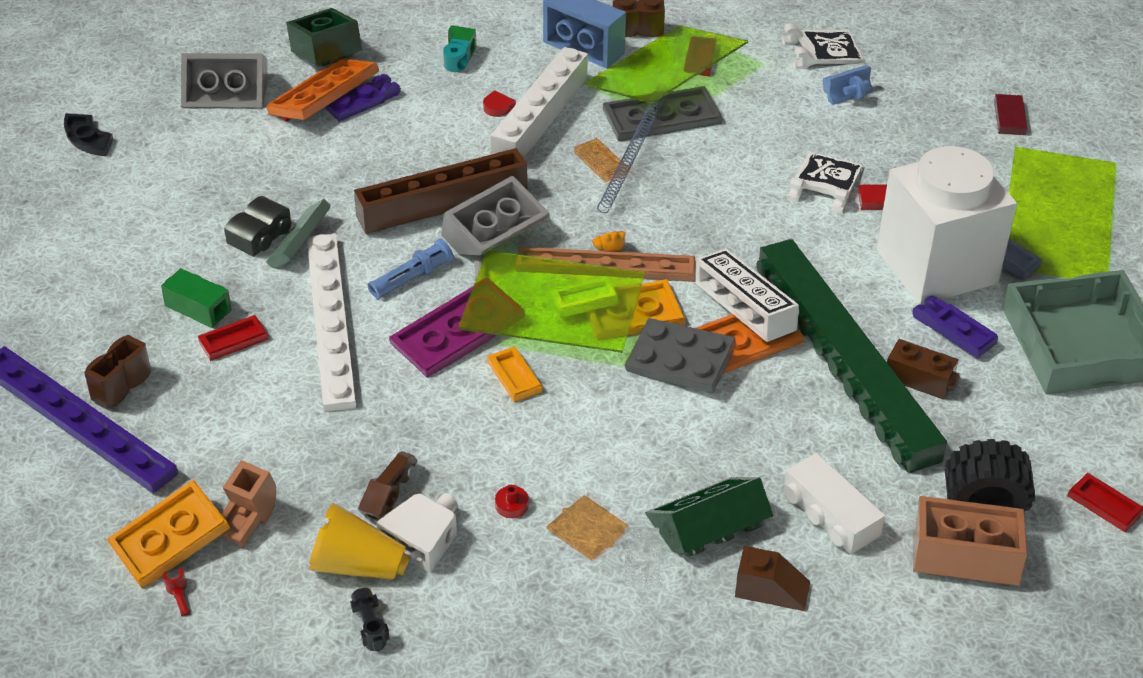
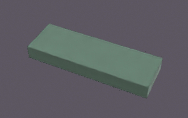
M322 199L307 208L266 263L271 268H279L291 261L329 211L331 205L325 199Z

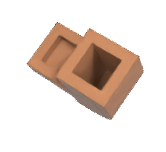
M241 460L223 486L230 501L221 515L229 524L230 529L218 537L244 548L258 524H265L269 520L276 500V484L270 472Z

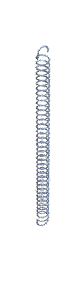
M659 85L597 206L598 210L602 201L607 205H611L605 208L612 207L630 171L631 165H633L642 143H644L645 137H647L666 98L668 91L663 98L658 96L662 94L657 93L663 92L657 91L660 86L664 87L663 85ZM653 103L659 106L656 107L658 110H655L651 107L654 106Z

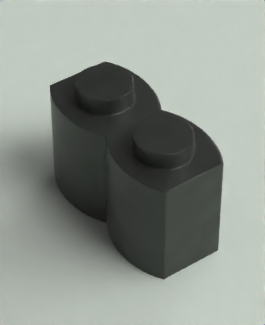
M264 196L255 198L248 204L244 212L233 216L225 225L224 232L227 244L253 257L261 251L268 250L273 240L289 231L292 224L290 209Z

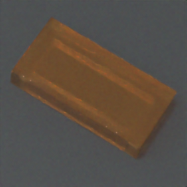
M598 138L574 147V153L605 183L612 179L621 160Z

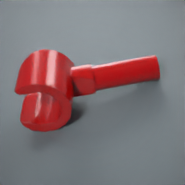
M178 568L179 577L175 579H168L166 572H164L163 581L165 589L169 594L174 595L181 616L190 614L184 593L187 587L184 571Z

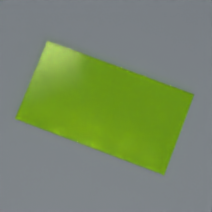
M1015 146L1009 194L1017 202L1009 239L1043 259L1041 267L1034 273L1068 279L1084 274L1108 272L1116 162Z

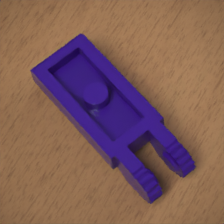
M387 74L375 76L371 83L369 82L350 90L324 108L340 122L397 96L401 92V88L396 82L391 83L392 80Z
M931 295L925 299L924 306L919 304L912 310L915 319L929 326L977 359L997 344L998 334L940 298L938 299Z

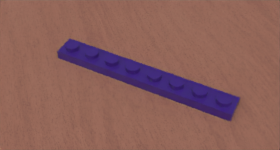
M6 346L0 348V385L153 494L178 475L177 465Z

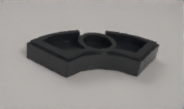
M66 113L64 129L71 144L86 153L107 156L113 141L112 133L95 128L93 125V115Z

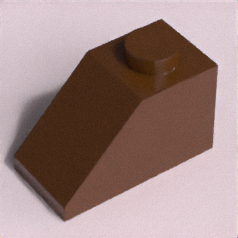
M744 546L737 574L735 597L805 611L810 581L779 552Z

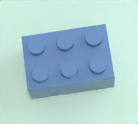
M543 0L544 43L561 50L563 47L588 53L589 62L606 69L625 54V11L597 0Z

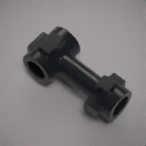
M359 588L352 593L350 606L353 613L360 612L363 621V630L360 631L363 646H366L370 651H380L386 646L387 640L390 639L389 629L382 619L376 617L374 608L379 606L376 594L373 595L369 588Z

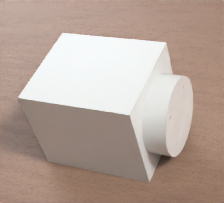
M944 146L926 152L919 162L890 169L876 250L920 305H924L925 299L931 295L942 300L998 284L1017 202L995 179L991 163L981 154L957 146Z

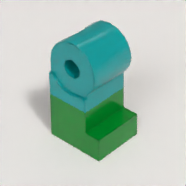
M451 25L448 30L449 44L443 48L444 68L450 72H460L467 67L477 47L476 29Z

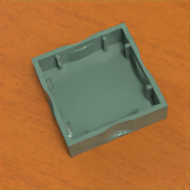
M1124 270L1084 274L1068 279H1042L1008 284L1002 309L1045 394L1143 382V306L1141 298Z

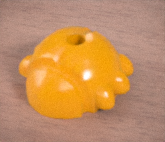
M623 231L609 232L595 237L592 242L599 251L620 252L625 245L626 233Z

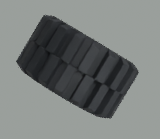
M987 439V441L982 442L976 440L972 441L973 444L960 446V451H953L950 454V459H947L945 463L947 499L1024 509V515L1025 511L1030 510L1033 506L1035 489L1031 460H1029L1027 452L1022 451L1021 447L1017 444L1010 445L1009 441L1002 440L999 442L995 441V439Z

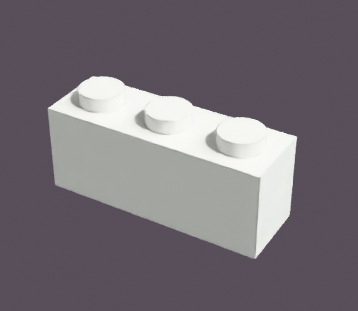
M817 453L786 470L783 491L787 500L792 504L799 505L814 525H820L829 534L831 541L836 546H842L849 554H853L881 536L885 515Z

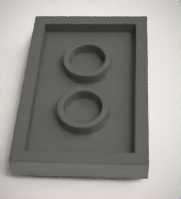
M648 318L625 363V369L628 372L643 377L714 393L734 352L736 340L735 337Z

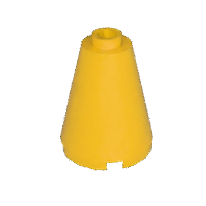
M335 503L330 505L325 515V518L329 519V521L324 524L323 528L319 529L309 560V564H311L308 568L309 570L395 580L397 574L404 576L410 560V556L405 554L406 546Z

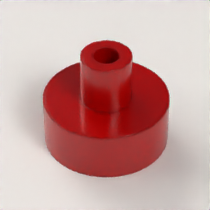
M507 485L501 488L495 495V509L505 518L521 517L529 508L527 492L516 485Z

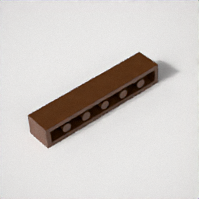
M514 148L355 189L356 217L365 234L443 214L511 176H514L528 190L527 163L518 149Z

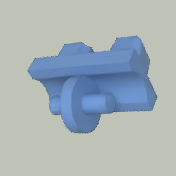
M865 65L823 78V90L828 94V101L834 105L853 98L858 100L863 98L865 94L873 92L870 82L871 67Z

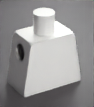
M443 493L436 501L422 494H414L376 523L377 529L406 546L405 554L410 556L409 561L431 573L457 535L454 511L458 508V503L448 493Z

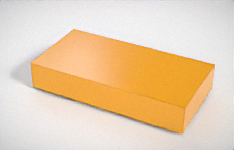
M515 346L487 356V363L513 402L542 393L541 383Z

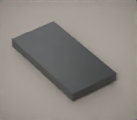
M705 86L671 91L667 93L647 136L722 124L723 117ZM654 94L603 103V111L618 141L632 139Z

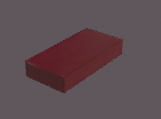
M995 94L994 105L998 134L1026 135L1027 122L1023 95Z

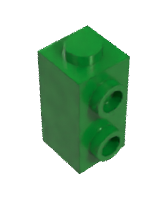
M182 268L166 279L161 285L166 307L210 328L216 326L232 311L228 289Z

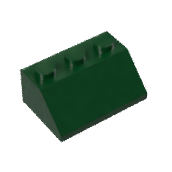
M730 477L645 512L671 551L684 553L686 557L703 552L705 550L704 545L713 541L715 544H721L734 538L733 533L743 529L744 532L756 530L763 526V520L773 517L761 477Z

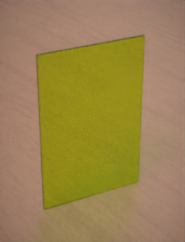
M678 25L583 84L591 88L654 103L746 45L748 40Z
M488 251L484 256L458 329L623 353L645 272Z

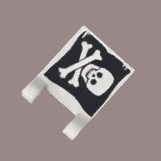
M792 23L785 24L784 26L786 33L791 35L782 36L783 44L791 45L800 42L802 47H798L795 50L797 58L802 59L792 61L794 69L808 68L813 64H853L864 62L849 30H801Z
M809 152L796 177L790 181L789 187H791L787 200L799 202L803 189H808L834 196L835 201L831 211L843 213L848 197L863 165Z

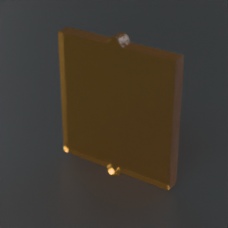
M585 495L569 508H563L562 514L547 525V530L589 560L594 559L607 546L612 547L613 541L629 528V525Z

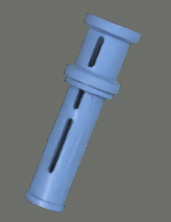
M440 238L428 249L414 252L411 260L392 269L376 280L370 281L367 284L368 290L378 300L383 295L404 285L421 274L430 275L433 273V269L439 265L451 263L453 261L452 250Z

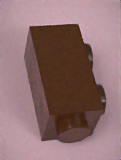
M902 339L897 340L887 359L888 365L904 386L943 400L949 390H956L961 375L956 372L959 359Z

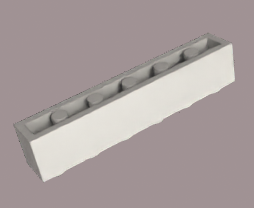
M562 48L491 134V154L517 148L523 158L527 155L587 79L588 53L577 51L573 48Z

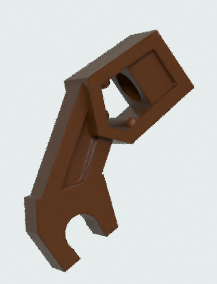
M403 451L397 453L396 457L378 478L370 479L358 507L363 516L379 521L392 511L399 496V484L407 483L410 478L408 477V470L410 466L415 467L418 461L414 455Z

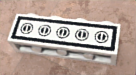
M725 248L696 259V285L766 342L797 331L799 305Z

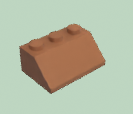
M919 496L913 547V572L1020 586L1027 556L1024 509Z

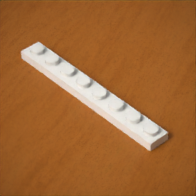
M336 234L309 236L307 247L324 412L355 409L356 401Z

